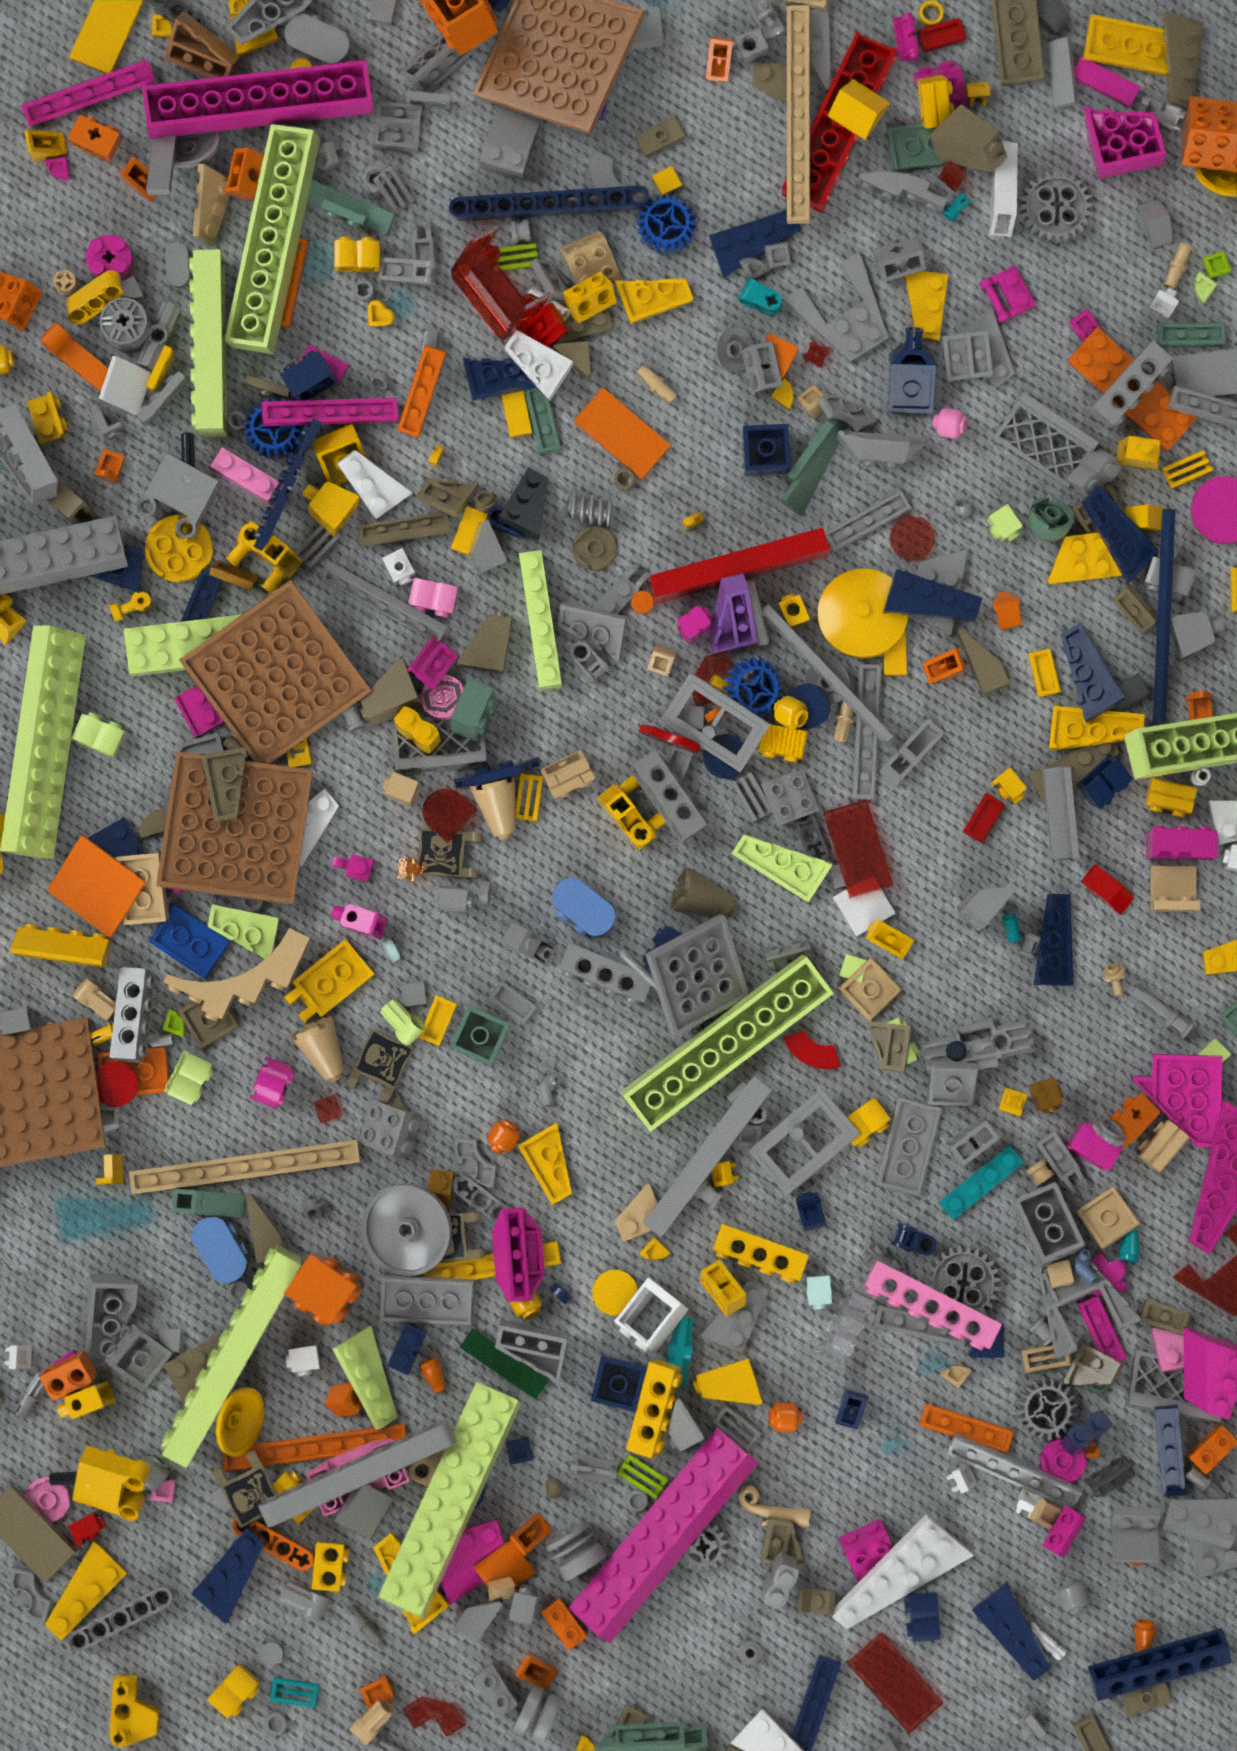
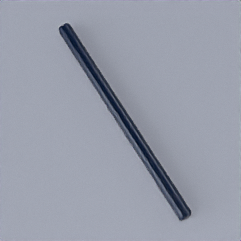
M1174 509L1162 510L1152 726L1166 724L1176 518V511Z

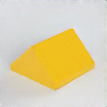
M853 79L840 89L828 117L863 140H866L891 103Z

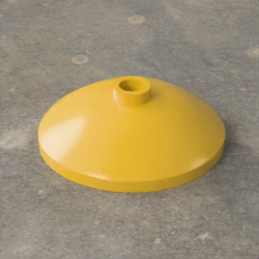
M1195 167V174L1198 180L1208 190L1222 196L1237 197V173Z
M250 1387L239 1388L227 1397L220 1408L216 1421V1438L220 1449L227 1455L240 1456L246 1453L254 1445L261 1432L265 1410L262 1396L257 1390Z

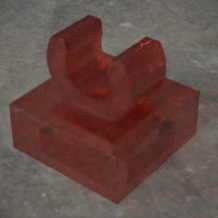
M950 161L943 168L938 178L952 191L956 192L967 177L963 172L967 167L954 165Z

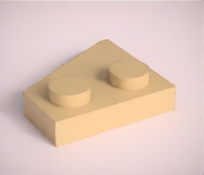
M650 1184L644 1186L615 1220L623 1242L651 1231L643 1224L657 1205Z

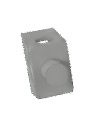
M1206 612L1171 616L1170 632L1179 660H1183L1213 645L1216 642L1214 634L1225 631L1222 619L1209 621Z

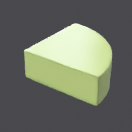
M1200 271L1195 278L1194 289H1196L1195 293L1198 299L1204 304L1218 284Z

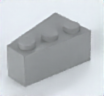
M501 1320L495 1348L517 1361L523 1362L536 1372L542 1373L558 1384L569 1334Z
M1237 1499L1171 1500L1167 1507L1162 1530L1230 1549L1237 1530Z

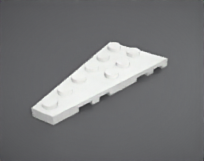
M925 1514L834 1607V1614L831 1617L843 1627L849 1629L974 1555L967 1547Z

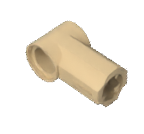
M85 978L72 996L87 1008L93 1009L103 1019L109 1021L115 1014L116 1002L101 991L102 989L95 983Z
M380 1698L365 1715L362 1714L354 1722L349 1730L364 1745H367L380 1731L379 1728L386 1723L395 1711L387 1700Z

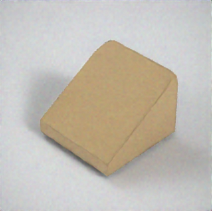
M815 385L796 398L812 419L817 418L824 412L818 400L825 395Z
M656 644L647 670L669 677L677 651Z
M511 1577L488 1582L490 1603L512 1598L515 1584Z

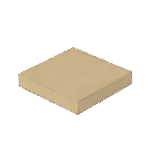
M872 957L838 988L868 1021H871L903 991ZM865 970L862 982L854 981Z
M1114 1186L1076 1211V1215L1102 1250L1140 1225V1222Z

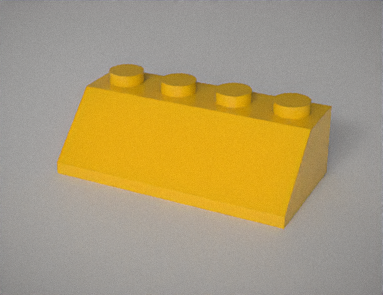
M25 924L24 928H17L10 953L17 956L108 968L112 941L106 939L104 934L93 933L92 937L83 936L84 932L70 930V934L61 933L60 928L47 927V931L38 930V925Z

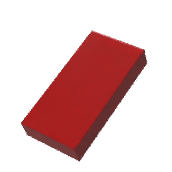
M960 18L917 30L923 53L960 43L967 39Z
M985 793L964 828L963 833L983 843L1004 808L1005 803Z

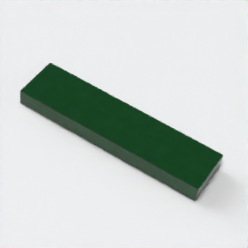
M472 1328L460 1348L536 1400L548 1379L523 1362H519L495 1348L496 1343Z

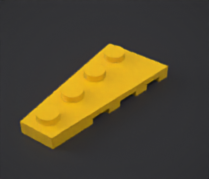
M1054 706L1049 751L1125 741L1124 735L1136 729L1144 728L1145 714L1106 711L1086 723L1082 708Z

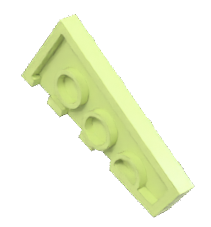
M745 833L731 853L808 903L833 865L831 862Z
M367 1326L334 1347L333 1351L374 1428L378 1430L396 1419L397 1414L372 1327Z

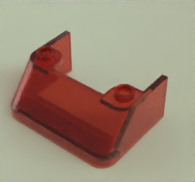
M496 225L469 241L451 268V276L493 333L499 339L505 340L543 309L552 295L548 292L538 298L531 293L524 296L519 293L497 264L500 259V249L492 240L500 229Z

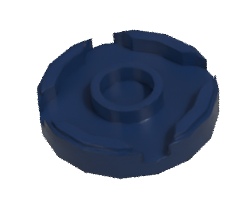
M805 683L796 686L790 691L788 696L800 700L807 706L808 719L800 728H815L827 720L831 703L829 696L823 688L811 683Z
M721 734L712 738L736 755L744 744L738 737L731 734ZM704 749L703 762L712 776L719 779H731L740 774L739 771Z

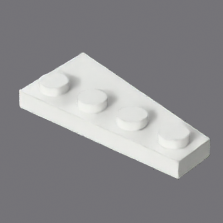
M1208 801L1214 828L1217 830L1218 844L1223 845L1237 841V801Z

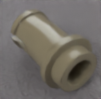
M233 735L228 737L223 743V746L228 750L243 747ZM246 751L245 761H248L251 756Z

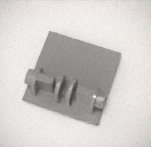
M803 769L761 784L777 826L786 825L791 821L819 811Z

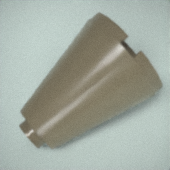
M685 867L681 871L677 882H679L677 890H673L670 908L673 911L711 916L721 914L725 917L729 913L732 914L734 912L736 901H734L732 894L692 869Z

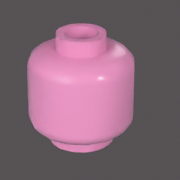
M942 408L939 415L935 414L933 428H936L937 434L941 437L958 439L961 434L966 432L968 418L964 416L961 410Z

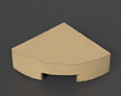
M955 1365L946 1368L939 1375L959 1389L972 1370L965 1366Z

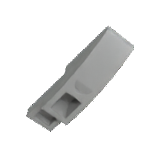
M879 171L862 173L858 177L857 184L860 185L863 191L868 193L876 192L887 202H898L900 196L903 195L906 201L913 204L917 202L925 205L924 208L932 213H937V211L942 213L947 199L928 191L931 182L909 174Z

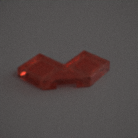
M727 650L705 656L695 675L709 684L714 674L719 677L729 674L728 670L732 669ZM696 690L693 691L692 696L696 707L712 703L711 700Z
M421 1696L402 1708L414 1729L433 1717L446 1737L466 1725L454 1703Z

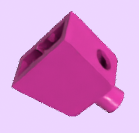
M348 903L345 908L335 905L331 913V918L340 921V926L382 940L388 918L380 913Z

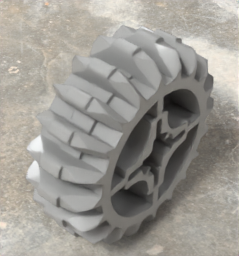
M1042 1377L1040 1380L1041 1385H1038V1382L1034 1379L1032 1380L1034 1388L1031 1389L1026 1384L1024 1388L1028 1393L1025 1394L1021 1391L1018 1393L1024 1399L1023 1402L1020 1400L1015 1401V1404L1022 1406V1409H1016L1015 1413L1023 1414L1017 1421L1018 1423L1026 1421L1022 1429L1026 1431L1031 1427L1029 1435L1032 1437L1038 1431L1039 1440L1043 1439L1044 1433H1046L1047 1440H1052L1053 1432L1056 1438H1060V1429L1064 1433L1068 1432V1429L1065 1427L1066 1423L1070 1426L1074 1425L1069 1420V1417H1077V1414L1071 1412V1409L1078 1408V1405L1070 1404V1401L1076 1397L1075 1395L1067 1396L1071 1390L1069 1387L1061 1390L1064 1384L1062 1381H1059L1054 1386V1378H1050L1049 1384H1047L1046 1379ZM1042 1390H1053L1061 1396V1399L1048 1401ZM1036 1394L1038 1405L1028 1413L1029 1402ZM1043 1402L1047 1403V1405H1053L1049 1409V1416L1045 1412L1040 1413L1044 1408ZM1064 1405V1415L1057 1424L1055 1412ZM1045 1417L1050 1427H1038L1031 1419Z

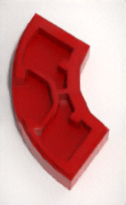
M644 724L640 726L639 733L671 746L675 745L698 753L700 749L698 743L684 736L664 731L655 726Z
M805 1030L783 1038L789 1051L806 1065L818 1069L841 1067L834 1045L823 1046L816 1044L808 1037Z

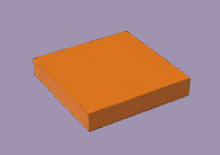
M512 1540L474 1566V1569L487 1587L489 1581L511 1577L515 1587H517L536 1573Z

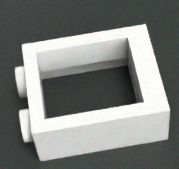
M647 1278L614 1322L620 1326L618 1331L628 1339L631 1336L637 1339L634 1344L646 1352L649 1349L656 1353L689 1309L650 1278ZM656 1295L673 1309L650 1339L647 1340L630 1326L652 1297Z

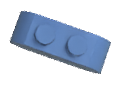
M567 878L555 887L553 905L558 910L556 915L565 922L568 919L575 924L574 929L582 936L588 934L590 937H600L611 930L615 921L614 907L578 878Z
M209 1217L196 1224L192 1231L191 1240L214 1280L222 1283L239 1280L248 1269L249 1260L246 1256L249 1255V1252L243 1242L238 1243L235 1237L238 1233L231 1222L228 1224L222 1218Z

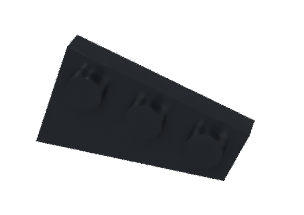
M527 468L500 513L498 521L539 540L548 477Z

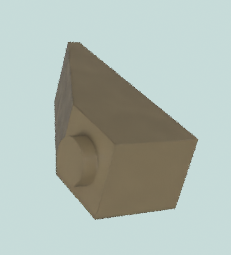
M963 629L959 630L956 636L982 696L1008 686L1011 675L1007 666L1003 667L1002 663L969 634Z
M252 1194L245 1195L256 1262H264L269 1249H275L277 1244L289 1250L287 1239L283 1240L282 1234Z

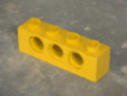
M721 1224L712 1250L717 1251L715 1256L726 1260L730 1256L737 1258V1264L750 1268L751 1264L759 1266V1272L772 1276L773 1272L781 1274V1280L792 1284L794 1280L800 1281L809 1257L805 1253ZM735 1240H741L744 1243V1250L741 1253H734L732 1251L731 1245ZM757 1248H763L766 1252V1257L762 1261H756L753 1257V1252ZM778 1256H785L788 1260V1264L784 1269H778L775 1265V1260Z
M659 1359L649 1362L626 1447L627 1451L650 1459L662 1453L665 1446V1441L663 1440L664 1433L668 1431L671 1421L669 1414L673 1410L675 1400L677 1399L674 1395L676 1388H679L683 1376L680 1374L682 1367ZM659 1382L665 1385V1393L659 1390ZM653 1404L659 1407V1415L654 1413L652 1409ZM647 1426L653 1429V1437L647 1433Z

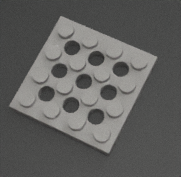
M719 914L646 953L670 1033L675 1037L737 1004L749 995L724 915ZM710 940H713L714 945L712 949L708 951L707 944ZM695 950L694 958L689 961L688 955L690 951ZM676 960L675 969L670 971V963ZM717 960H719L720 965L718 969L714 971L713 965ZM701 970L700 979L695 981L696 972ZM682 980L683 985L681 989L677 991L676 984L678 981ZM726 980L725 988L720 991V983ZM707 990L708 995L706 999L702 1001L701 994L703 993V991ZM686 1000H688V1008L687 1010L683 1011L682 1005Z

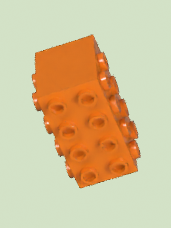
M418 0L420 4L424 5V9L430 19L434 20V24L440 34L446 38L445 40L452 51L456 49L460 56L498 33L495 23L498 21L491 11L492 8L487 0Z
M1190 96L1181 132L1183 166L1237 173V102Z
M313 1253L308 1256L284 1294L295 1301L294 1306L304 1313L310 1311L315 1315L313 1319L325 1326L327 1324H338V1322L340 1323L346 1318L350 1312V1309L347 1307L358 1300L363 1292L361 1289L363 1284L359 1281L361 1279L359 1275L351 1270L343 1271L340 1268L342 1264L334 1258H324L319 1253Z

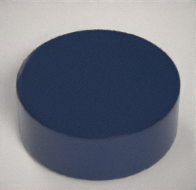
M557 1282L550 1288L551 1292L564 1304H568L573 1298Z

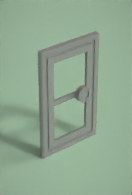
M691 672L661 719L662 722L688 739L698 743L700 747L740 773L771 725ZM694 690L722 707L713 723L705 726L702 732L678 717ZM725 711H728L753 728L737 755L712 739L716 735L715 727Z
M821 1088L752 1147L749 1152L786 1196H789L861 1133ZM818 1107H821L842 1133L817 1154L803 1138V1130L796 1126ZM789 1132L792 1140H800L813 1155V1158L790 1178L784 1174L766 1153Z

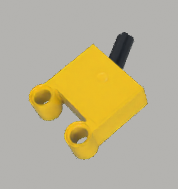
M87 1445L80 1458L78 1470L50 1473L49 1483L50 1485L75 1484L73 1501L119 1515L128 1521H135L146 1500L144 1494L140 1491L145 1486L151 1472V1467L145 1461L132 1460L116 1455V1451L113 1449L104 1451Z

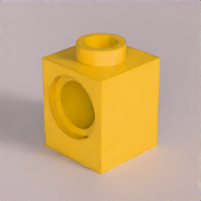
M792 593L781 598L782 602L778 603L779 611L783 620L792 629L809 623L810 618L800 594L794 596ZM789 606H796L799 609V614L796 616L789 615L787 613Z

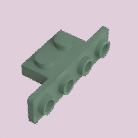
M313 180L311 182L308 203L327 210L325 214L337 220L339 216L346 218V223L356 228H359L361 224L382 234H388L395 217L393 213Z

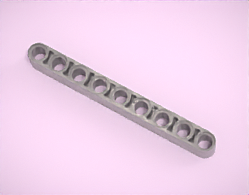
M447 1419L438 1421L276 1494L259 1503L258 1507L267 1526H275L455 1444L457 1439Z

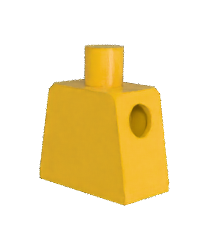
M1127 436L1118 442L1116 460L1120 465L1158 470L1161 441Z
M326 482L320 490L309 484L303 492V496L311 500L308 505L309 514L333 537L344 526L360 503V496L331 482Z
M109 1381L64 1397L65 1403L57 1405V1411L61 1418L71 1416L72 1419L115 1403L116 1400Z

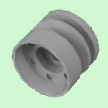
M126 297L110 301L103 308L100 316V328L109 344L116 350L125 353L135 352L143 348L148 337L147 333L151 327V322L142 305ZM123 319L127 320L126 326H122Z
M587 1521L566 1528L554 1536L552 1541L545 1546L548 1552L556 1548L559 1549V1551L551 1556L553 1560L564 1557L565 1561L559 1565L558 1569L565 1581L585 1572L607 1556L599 1542L591 1545L587 1543L594 1536L593 1531L582 1534L589 1527Z

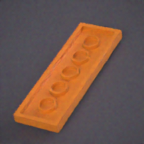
M1097 327L1066 362L1103 394L1134 359ZM1143 369L1144 373L1150 375L1145 369ZM1154 379L1155 386L1148 393L1143 391L1139 396L1141 401L1133 410L1128 408L1124 414L1151 439L1160 440L1161 448L1167 452L1197 417L1168 409L1171 393ZM1128 381V388L1131 391H1136V383ZM1114 397L1113 404L1117 408H1121V399Z

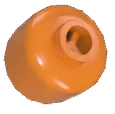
M506 1119L495 1121L487 1135V1141L491 1144L489 1148L498 1154H502L503 1151L512 1152L520 1138L519 1127Z
M776 1402L773 1408H769L768 1424L772 1426L775 1432L792 1433L797 1430L798 1425H802L803 1412L798 1411L795 1403Z

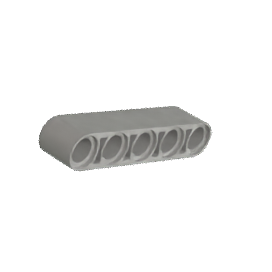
M161 1585L76 1629L68 1637L69 1647L76 1652L83 1651L166 1608L174 1600V1590L168 1585ZM159 1591L168 1593V1602L159 1601L157 1597ZM142 1601L147 1604V1613H140L137 1610L138 1602ZM123 1612L127 1616L125 1624L117 1622V1613ZM97 1623L105 1625L106 1633L104 1635L96 1632L95 1625ZM76 1634H81L85 1637L84 1645L80 1646L75 1643L74 1637Z

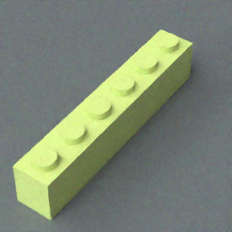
M542 551L519 553L539 690L561 688L562 682Z

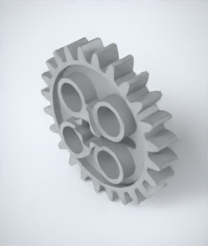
M1054 170L1052 176L1046 171L1044 179L1037 175L1035 178L1036 183L1030 181L1028 185L1031 189L1025 188L1023 193L1026 196H1021L1020 199L1024 204L1020 205L1019 210L1025 212L1020 218L1028 220L1024 227H1032L1031 235L1038 232V240L1046 236V243H1049L1051 238H1054L1055 244H1058L1060 238L1066 243L1068 235L1075 239L1077 236L1076 231L1082 233L1084 230L1082 226H1087L1089 223L1086 218H1091L1092 213L1087 211L1093 207L1092 203H1087L1092 196L1084 194L1088 187L1080 188L1082 180L1074 182V174L1066 178V171L1061 176H1058L1057 170ZM1054 188H1057V207H1060L1057 213L1059 226H1055ZM1069 192L1072 195V199L1065 200L1061 193ZM1039 193H1047L1050 199L1042 200L1039 197ZM1070 214L1073 217V221H1064L1062 215ZM1040 215H1048L1051 221L1047 223L1041 221Z
M957 1246L955 1253L952 1248H948L949 1255L947 1256L940 1252L942 1259L940 1261L935 1258L933 1259L936 1267H928L933 1273L932 1275L925 1276V1278L931 1280V1283L926 1286L944 1294L946 1287L952 1286L956 1293L952 1299L958 1301L961 1286L957 1285V1281L962 1280L963 1265L967 1263L965 1281L969 1284L963 1287L962 1304L986 1314L984 1306L992 1308L993 1306L989 1300H997L998 1298L993 1294V1291L1000 1290L999 1287L994 1286V1283L1001 1280L993 1276L998 1272V1269L990 1268L994 1261L986 1262L987 1254L979 1257V1249L971 1253L970 1246L966 1247L965 1252L962 1251L961 1246ZM952 1263L957 1264L959 1267V1272L956 1276H950L947 1272L948 1266ZM974 1267H979L982 1271V1275L978 1280H973L970 1276V1271ZM970 1290H975L978 1293V1299L974 1303H969L966 1298ZM952 1310L947 1313L946 1317L949 1318L952 1313H955V1320L958 1319L955 1311Z

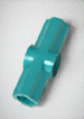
M683 1317L673 1329L672 1339L669 1341L667 1361L682 1367L680 1374L683 1377L679 1388H686L688 1365L691 1363L693 1343H691L694 1318Z

